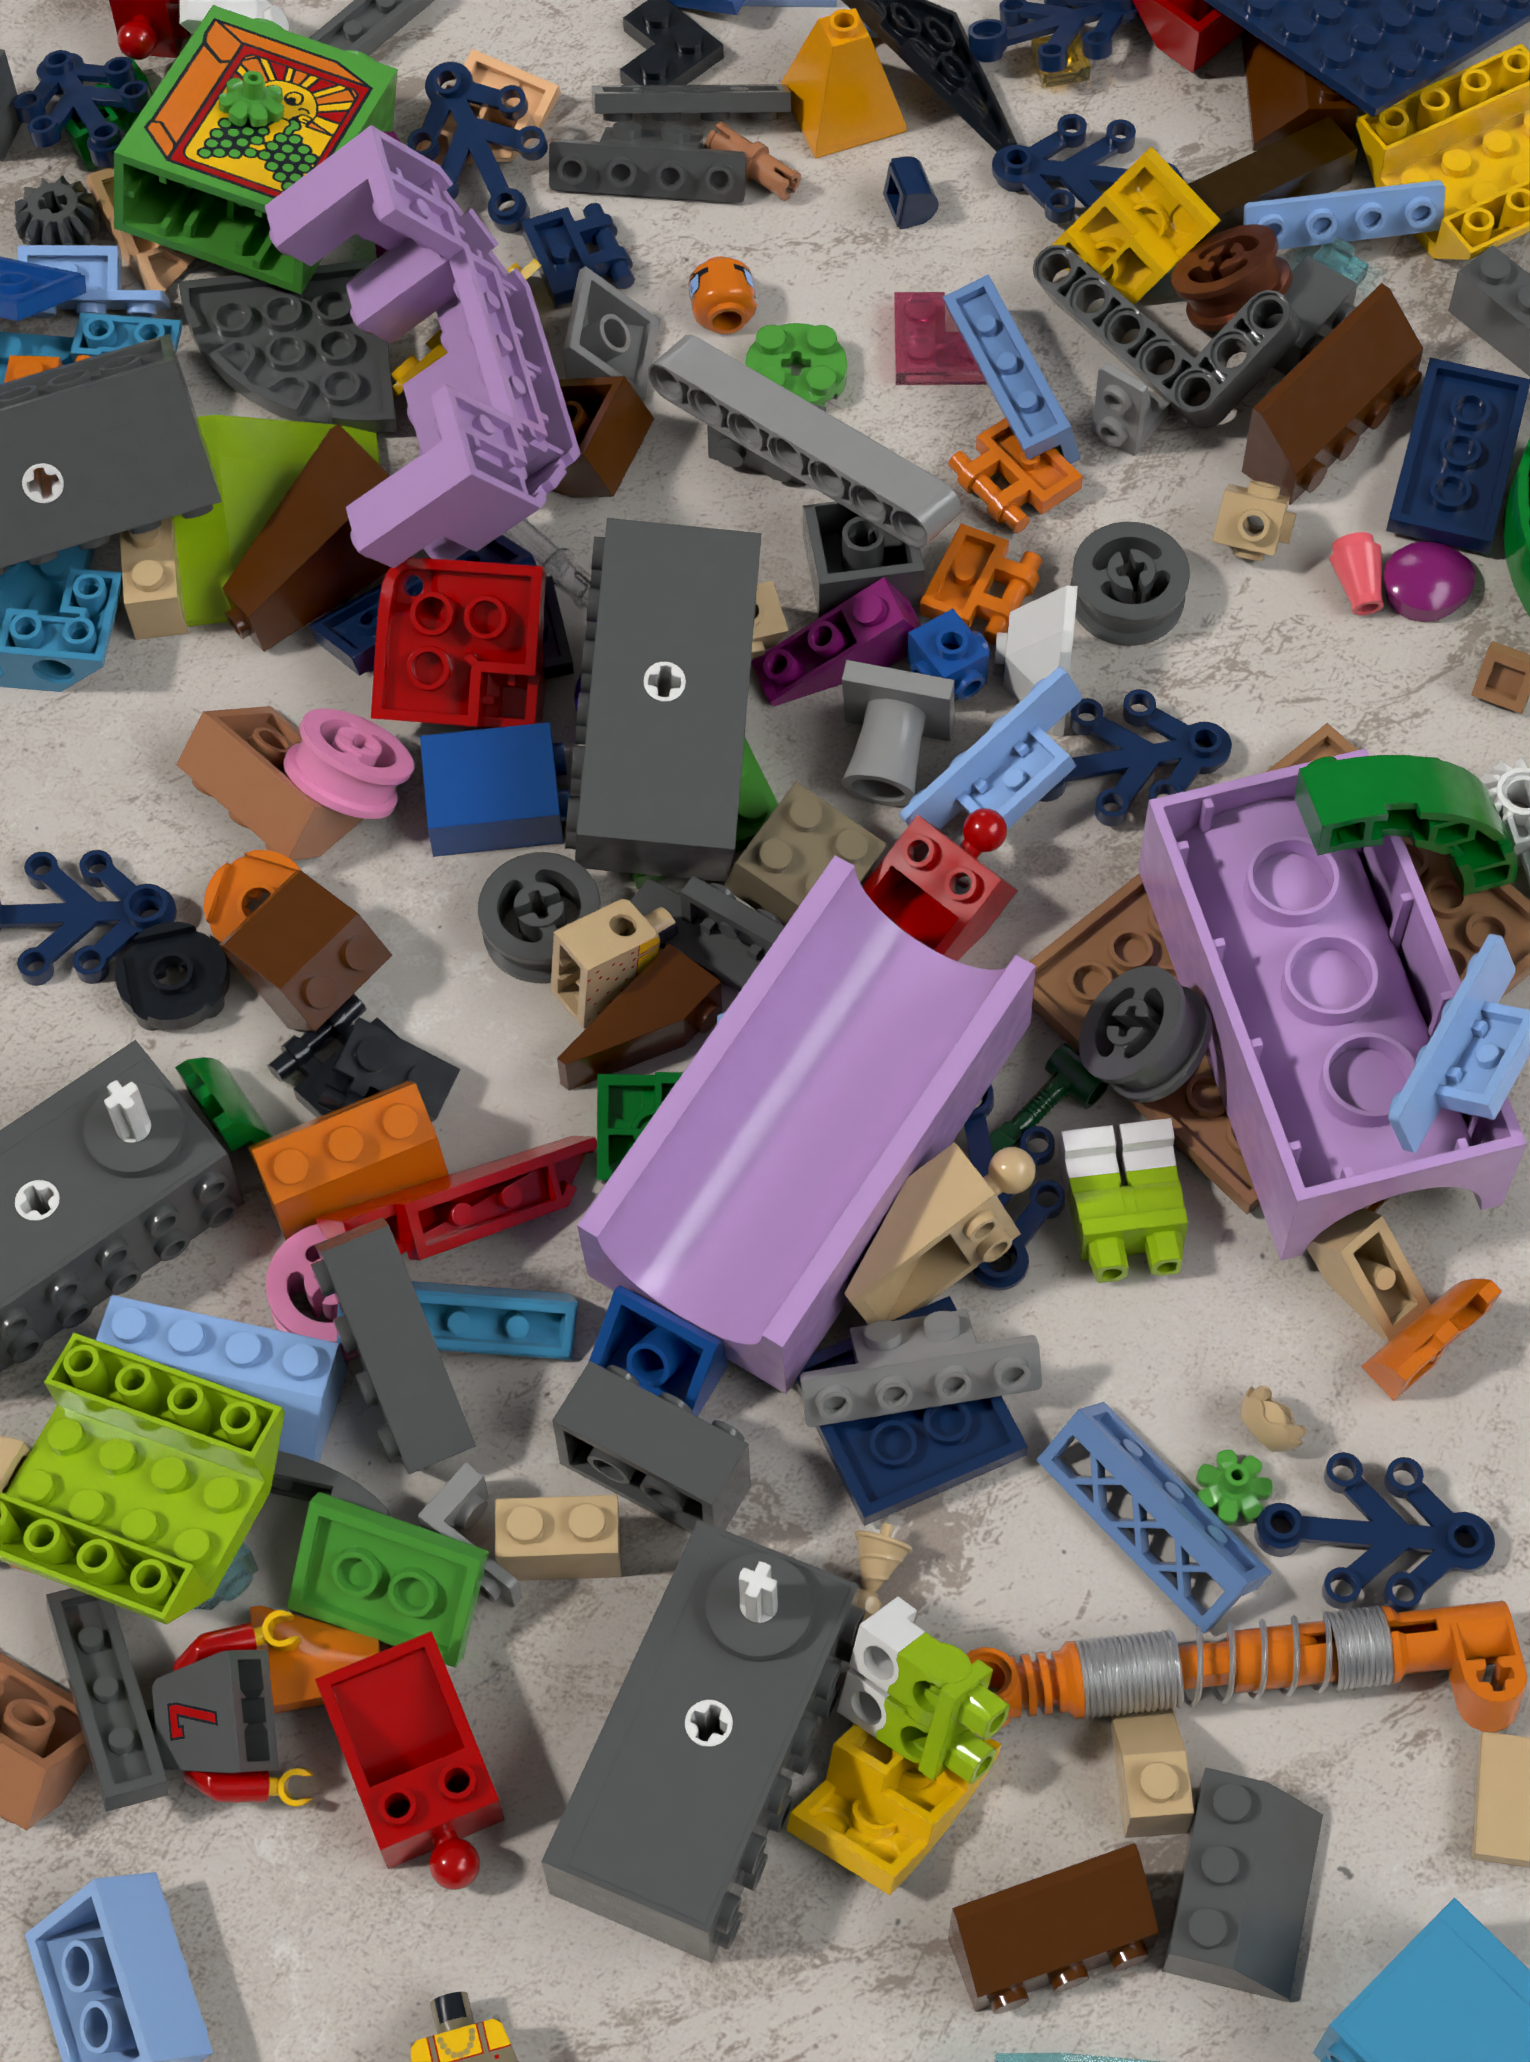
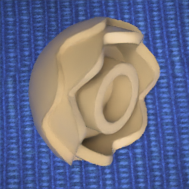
M1260 1385L1256 1389L1251 1386L1245 1393L1241 1403L1240 1418L1264 1446L1272 1452H1286L1303 1444L1301 1439L1306 1434L1307 1429L1303 1425L1295 1424L1291 1409L1285 1404L1278 1403L1272 1397V1391L1268 1386Z

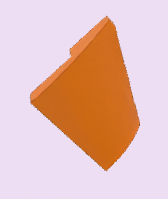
M1468 1279L1455 1284L1361 1367L1394 1401L1436 1365L1450 1343L1492 1308L1502 1290L1489 1279Z
M262 1605L250 1607L253 1628L262 1626L265 1618L276 1610ZM294 1615L296 1619L293 1621L279 1623L273 1631L275 1640L281 1641L289 1637L299 1636L301 1643L296 1649L289 1652L275 1650L269 1643L257 1646V1650H268L274 1714L324 1705L315 1679L381 1652L379 1639Z

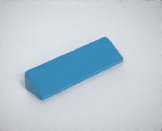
M411 1281L438 1350L572 1359L578 1301L570 1293ZM339 1304L337 1318L343 1316ZM337 1333L336 1341L337 1343H341Z

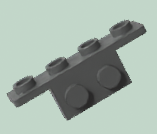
M618 122L613 124V127L605 128L600 142L552 139L549 144V187L552 190L741 203L744 201L746 191L747 155L743 151L703 149V133H691V129L686 126L668 125L662 127L661 130L642 129V125L635 122Z
M692 876L680 891L681 895L653 879L646 880L632 898L631 903L643 916L658 907L665 908L673 917L678 928L677 936L659 947L664 949L670 943L722 983L738 992L741 991L784 929L781 921L772 913L763 909L755 911L736 900L735 896L720 884H707L699 878Z

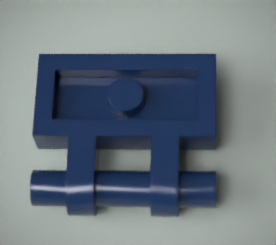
M599 203L588 204L583 210L585 218L574 221L568 207L521 221L522 235L533 259L535 258L542 265L538 270L555 307L573 302L578 273L585 266L600 277L606 275L609 278H613L619 289H627L635 282L631 271L633 266L631 257L627 249L619 245L616 239L617 227L612 217L604 213ZM591 242L594 245H598L600 251L589 254L585 244Z

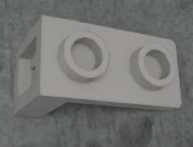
M1106 362L1098 371L1092 433L1098 435L1106 444L1119 447L1135 456L1168 417L1170 403L1149 392L1148 386L1144 382Z
M465 1462L418 1514L420 1526L474 1545L458 1531L461 1528L465 1531L471 1529L487 1509L488 1502L486 1500L489 1498L484 1475ZM488 1556L479 1593L492 1602L501 1597L514 1607L522 1598L518 1580Z

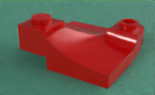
M413 557L408 558L395 568L390 567L382 582L378 607L371 719L489 728L542 723L546 679L544 677L543 665L546 567ZM413 576H418L423 581V590L417 596H411L407 591V582Z

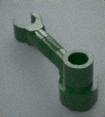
M1066 1043L1062 1044L1054 1051L1045 1065V1071L1052 1075V1077L1009 1122H1004L1000 1128H997L989 1135L993 1156L999 1150L1006 1147L1019 1148L1020 1139L1024 1131L1039 1124L1040 1120L1064 1096L1071 1097L1083 1108L1088 1109L1102 1097L1110 1083L1103 1082L1090 1074L1084 1067L1080 1054Z

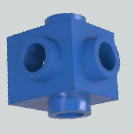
M954 609L908 632L907 663L910 666L911 672L954 680V701L971 698L987 684L988 662L991 658L990 648L981 633L976 630L972 632Z

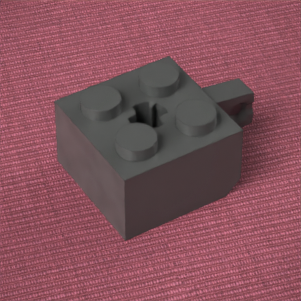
M836 501L802 506L803 539L819 618L883 577L910 601L913 608L920 606V601L924 595L925 567L921 548H915L906 544Z

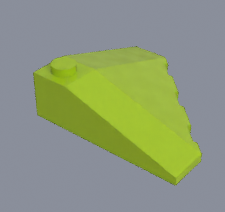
M216 414L197 417L216 472L222 502L213 504V509L210 512L199 517L186 519L182 517V514L173 516L187 627L229 622L225 612L230 610L231 607L222 589L328 431L336 426L335 424ZM341 425L380 465L377 433Z

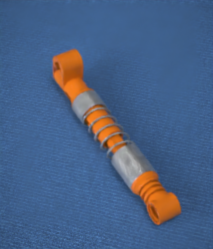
M1503 1600L1396 1612L1387 1605L1369 1606L1362 1609L1357 1607L1356 1610L1353 1608L1350 1610L1345 1609L1344 1611L1339 1609L1338 1612L1335 1610L1332 1612L1325 1611L1322 1621L1298 1623V1618L1293 1614L1291 1624L1266 1627L1265 1620L1261 1618L1259 1621L1260 1628L1234 1630V1625L1229 1622L1227 1624L1226 1641L1204 1643L1202 1628L1198 1625L1195 1628L1197 1644L1178 1646L1175 1634L1169 1628L1166 1631L1162 1629L1160 1632L1155 1630L1154 1633L1152 1631L1148 1633L1143 1631L1142 1634L1139 1632L1133 1634L1131 1632L1130 1635L1126 1633L1123 1636L1119 1634L1117 1637L1112 1635L1111 1638L1109 1636L1105 1638L1100 1636L1099 1639L1096 1637L1090 1639L1088 1637L1087 1640L1082 1638L1080 1641L1078 1639L1066 1641L1059 1650L1051 1651V1659L1046 1658L1045 1652H1037L1035 1661H1031L1030 1654H1021L1020 1662L1016 1663L1013 1655L1008 1656L1005 1652L996 1648L981 1647L971 1650L966 1654L971 1664L979 1659L993 1669L989 1686L997 1688L999 1691L994 1694L1010 1704L1007 1719L1001 1729L1010 1723L1012 1719L1021 1718L1023 1709H1026L1028 1717L1037 1716V1708H1041L1044 1715L1052 1714L1053 1706H1057L1059 1713H1069L1075 1719H1088L1089 1717L1094 1719L1095 1716L1100 1718L1102 1715L1106 1718L1108 1714L1112 1717L1114 1714L1119 1716L1120 1713L1123 1715L1126 1713L1131 1715L1132 1712L1137 1714L1139 1711L1144 1713L1145 1710L1149 1713L1151 1709L1154 1712L1157 1709L1162 1711L1163 1708L1167 1711L1169 1708L1174 1710L1175 1707L1180 1709L1183 1702L1194 1708L1200 1700L1203 1687H1211L1217 1700L1226 1704L1232 1697L1233 1690L1235 1693L1247 1692L1252 1699L1259 1700L1265 1690L1279 1689L1283 1695L1290 1697L1298 1686L1310 1685L1318 1693H1322L1329 1683H1332L1333 1687L1338 1691L1341 1689L1347 1690V1688L1352 1690L1354 1687L1357 1689L1359 1687L1365 1688L1366 1686L1371 1688L1372 1685L1377 1687L1378 1684L1389 1686L1390 1683H1400L1405 1674L1447 1670L1456 1707L1461 1718L1471 1727L1482 1732H1498L1507 1729L1515 1722L1527 1683L1526 1668L1508 1605ZM1495 1664L1491 1683L1482 1682L1486 1665ZM1228 1685L1225 1698L1220 1695L1217 1686ZM1196 1688L1194 1701H1190L1185 1690Z

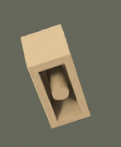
M173 517L161 520L162 524L158 528L146 533L132 534L130 530L119 533L124 606L135 640L188 634Z
M618 1495L495 1499L496 1563L512 1574L518 1581L622 1577L621 1516Z

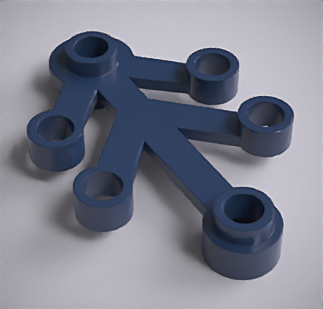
M1003 0L999 4L1000 20L982 19L969 26V50L974 54L976 60L990 63L1000 60L1007 46L1053 34L1047 43L1039 46L1037 51L1039 69L1044 72L1055 73L1067 67V49L1085 24L1099 20L1094 30L1084 33L1082 43L1083 55L1086 58L1100 60L1111 55L1112 36L1118 27L1133 22L1140 14L1132 0H1044V4L1027 2L1026 0ZM1073 6L1082 7V8L1074 9ZM1029 19L1036 20V21L1027 23V22L1029 21Z
M57 50L49 53L37 67L36 73L40 82L34 91L20 93L13 99V106L18 120L23 123H29L28 130L33 144L37 147L45 148L59 142L61 131L76 112L89 132L90 137L87 140V146L93 163L101 168L114 167V151L126 134L115 123L106 122L96 105L124 108L126 111L133 113L141 112L151 98L148 84L144 81L136 80L137 76L132 60L128 57H115L107 61L105 65L85 64L80 55L66 50ZM84 81L108 83L109 86L120 89L85 86L83 83ZM55 94L63 95L49 115H45V106Z
M441 63L434 67L426 78L425 91L432 103L422 127L414 130L409 135L407 146L433 161L440 151V145L437 140L451 112L458 126L441 166L453 182V185L447 189V192L453 200L457 197L459 193L458 180L469 153H471L491 195L488 202V213L494 226L505 233L520 231L522 229L521 221L530 218V208L520 191L509 188L489 144L519 152L524 159L536 161L541 159L548 150L546 137L543 131L536 126H526L521 130L477 118L469 103L500 110L504 118L518 120L527 113L529 106L525 93L520 87L508 85L499 90L475 83L468 68L461 63ZM456 80L453 87L449 89L441 88L445 82ZM510 98L520 99L517 106L513 108L505 107L506 101ZM531 138L540 140L539 144L532 149L524 147L525 142ZM421 141H431L428 149L424 151L416 150L418 143ZM507 201L515 202L512 209L508 211L499 210L503 203Z
M1077 114L1064 115L1057 123L1056 132L1032 146L1009 145L997 151L992 160L993 176L997 183L1007 191L1022 192L1026 190L1044 209L1045 217L1050 222L1056 224L1067 223L1074 216V196L1088 209L1102 195L1095 186L1111 187L1128 170L1125 168L1099 166L1098 164L1117 153L1124 154L1133 149L1136 135L1135 126L1127 120H1114L1107 126L1106 137L1064 161L1048 160L1066 147L1076 148L1085 142L1087 130L1085 119ZM1072 129L1076 130L1077 132L1071 133L1067 132L1066 130ZM1116 135H1123V136H1125L1126 138H1117V137H1115V136H1116ZM1168 163L1172 167V169L1183 179V176L1179 172L1178 168L1173 164ZM1045 180L1060 181L1069 191L1064 189L1053 190ZM1054 205H1063L1065 208H1056Z
M1143 689L1132 690L1125 696L1122 710L1124 720L1132 726H1147L1170 741L1153 744L1103 716V708L1096 700L1083 698L1071 709V728L1077 734L1083 736L1091 735L1117 750L1072 758L1076 767L1039 801L1049 802L1061 797L1066 789L1067 782L1125 772L1113 789H1106L1098 795L1095 807V816L1100 823L1111 827L1118 826L1126 820L1129 805L1158 766L1178 763L1169 779L1159 780L1151 786L1148 801L1157 798L1161 794L1172 795L1185 792L1198 774H1210L1221 768L1230 757L1232 742L1229 734L1215 723L1196 722L1187 725L1156 708L1154 696ZM1135 704L1144 705L1147 708V710L1143 712L1134 711L1131 708V706ZM1083 713H1089L1095 719L1084 721L1078 716ZM1205 742L1213 746L1209 748H1204L1199 746L1197 743ZM1108 803H1114L1121 809L1116 812H1110L1103 806Z
M92 850L84 854L79 863L84 881L91 887H105L119 900L97 902L59 868L56 858L51 853L37 852L28 857L24 866L30 884L37 889H49L63 903L2 905L0 901V931L2 928L60 926L37 947L26 949L18 958L17 966L23 980L30 985L39 986L47 983L53 977V963L97 925L116 924L94 946L88 945L80 948L73 957V965L79 979L88 984H95L107 977L110 970L109 961L133 941L132 939L141 931L160 923L175 921L177 908L172 895L154 884L136 886L114 866L111 856L107 852ZM94 865H106L105 869L99 873L89 872L90 868ZM39 867H51L50 871L44 875L34 874ZM147 910L158 911L156 914L152 916L141 917V915ZM89 960L100 961L99 965L94 969L82 968ZM34 962H44V966L38 971L27 970L29 965Z
M990 1084L981 1098L982 1103L980 1106L973 1110L964 1124L970 1162L982 1177L988 1174L989 1163L993 1157L986 1117L994 1107L992 1084ZM1033 1126L1022 1134L1019 1148L1026 1151L1032 1157L1036 1167V1165H1043L1052 1159L1055 1153V1139L1047 1128ZM1040 1138L1048 1143V1147L1043 1152L1034 1153L1027 1148V1144L1032 1139ZM1041 1180L1032 1187L1030 1204L1014 1222L1021 1234L1012 1240L1011 1247L1003 1255L1010 1259V1266L1006 1270L996 1271L990 1267L989 1262L980 1263L972 1270L979 1283L992 1290H1007L1015 1287L1025 1278L1029 1268V1255L1025 1247L1045 1220L1057 1217L1065 1207V1193L1059 1183L1053 1180ZM1002 1192L997 1197L1005 1208L1015 1194ZM1043 1192H1052L1057 1195L1058 1201L1053 1206L1044 1207L1037 1202V1197Z
M1346 1452L1334 1454L1328 1460L1324 1471V1480L1332 1491L1343 1494L1369 1521L1302 1516L1295 1507L1289 1504L1274 1503L1261 1511L1254 1529V1536L1258 1546L1265 1553L1275 1557H1285L1293 1554L1301 1545V1542L1369 1547L1364 1554L1347 1568H1334L1327 1574L1322 1585V1596L1328 1605L1336 1609H1347L1354 1605L1361 1589L1404 1552H1431L1411 1573L1399 1572L1391 1576L1383 1592L1385 1604L1396 1612L1415 1610L1423 1594L1450 1570L1459 1572L1479 1570L1488 1563L1495 1548L1494 1534L1487 1522L1473 1513H1453L1422 1482L1424 1477L1422 1467L1414 1459L1400 1457L1393 1460L1386 1471L1384 1484L1388 1492L1393 1496L1402 1499L1406 1498L1430 1526L1407 1524L1363 1479V1468L1359 1459ZM1341 1465L1351 1469L1354 1478L1348 1481L1340 1480L1334 1475L1333 1468ZM1400 1470L1407 1471L1414 1478V1483L1411 1485H1401L1395 1480L1393 1473ZM1278 1517L1285 1518L1291 1523L1292 1530L1287 1533H1279L1273 1529L1270 1521ZM1458 1532L1470 1534L1475 1541V1546L1471 1548L1461 1547L1455 1541L1454 1534ZM1336 1580L1347 1582L1352 1588V1594L1348 1596L1335 1594L1331 1588V1583ZM1397 1585L1407 1586L1413 1592L1414 1598L1410 1601H1401L1394 1596L1392 1588Z

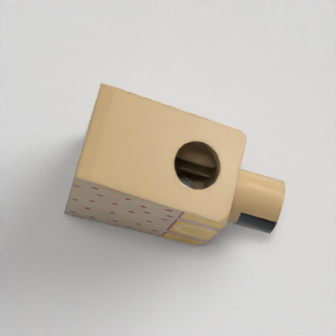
M620 899L554 932L551 991L583 1029L589 1026L658 955L660 945L677 936L678 928L673 917L663 907H658L643 916L630 900Z

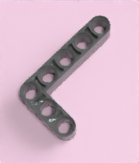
M1052 245L1042 250L1034 260V278L1050 299L1156 394L1169 402L1170 406L1183 418L1197 428L1207 429L1222 422L1295 344L1300 335L1301 326L1299 318L1284 295L1277 291L1265 290L1250 298L1194 358L1071 249L1063 245ZM1067 268L1070 269L1065 279L1053 283V279L1058 272ZM1101 298L1105 299L1100 309L1096 312L1087 313V309L1092 302ZM1283 314L1278 325L1270 329H1262L1263 323L1271 315ZM1133 329H1140L1136 339L1130 343L1121 344L1122 338L1127 332ZM1240 352L1247 353L1246 358L1240 365L1233 368L1226 367L1230 357ZM1170 359L1175 360L1170 371L1162 375H1156V370L1161 363ZM1205 390L1211 391L1206 402L1199 406H1191V401L1196 394Z

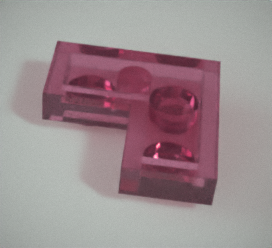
M894 292L895 385H987L960 333L946 332L945 302L943 300L945 292Z

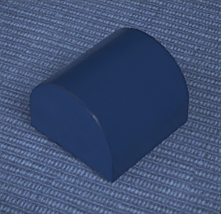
M915 157L892 158L888 166L883 195L894 221L900 230L924 224L935 215L939 202L923 165Z

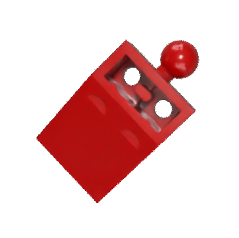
M109 0L118 36V46L122 54L133 60H143L149 56L177 58L179 56L183 39H189L191 35L180 24V0Z
M989 808L977 809L969 814L963 825L964 840L960 845L921 816L916 815L862 887L873 903L903 931L925 946L955 961H958L985 935L1018 892L1015 887L977 859L982 852L987 853L998 849L1004 843L1007 836V825L1004 818L997 811ZM965 876H969L971 879V887L969 891L965 894L958 895L956 893L955 886L957 885L962 889L967 888L969 886V880Z
M432 1631L316 1678V1684L387 1868L391 1869L433 1851L430 1856L429 1868L437 1884L449 1890H459L469 1886L479 1873L480 1858L475 1847L462 1838L505 1821L500 1800ZM470 1780L469 1786L460 1793L448 1790L452 1787L454 1789L462 1786L461 1783ZM410 1805L408 1813L403 1817L394 1818L388 1815L394 1811L396 1813L403 1811L404 1807Z

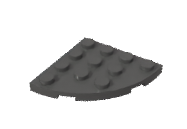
M376 259L320 265L302 294L245 274L178 281L184 315L190 333L201 354L213 370L230 387L245 398L269 412L292 421L340 424L374 433L397 431L388 342L371 333H365L357 327L350 314L352 306L346 284L358 272Z

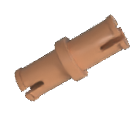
M719 122L715 125L720 135L713 129L710 131L705 142L706 149L743 151L746 153V181L755 180L776 194L782 201H786L791 197V194L786 189L795 193L801 181V174L771 156L766 145L758 141L752 143L728 127L724 122Z

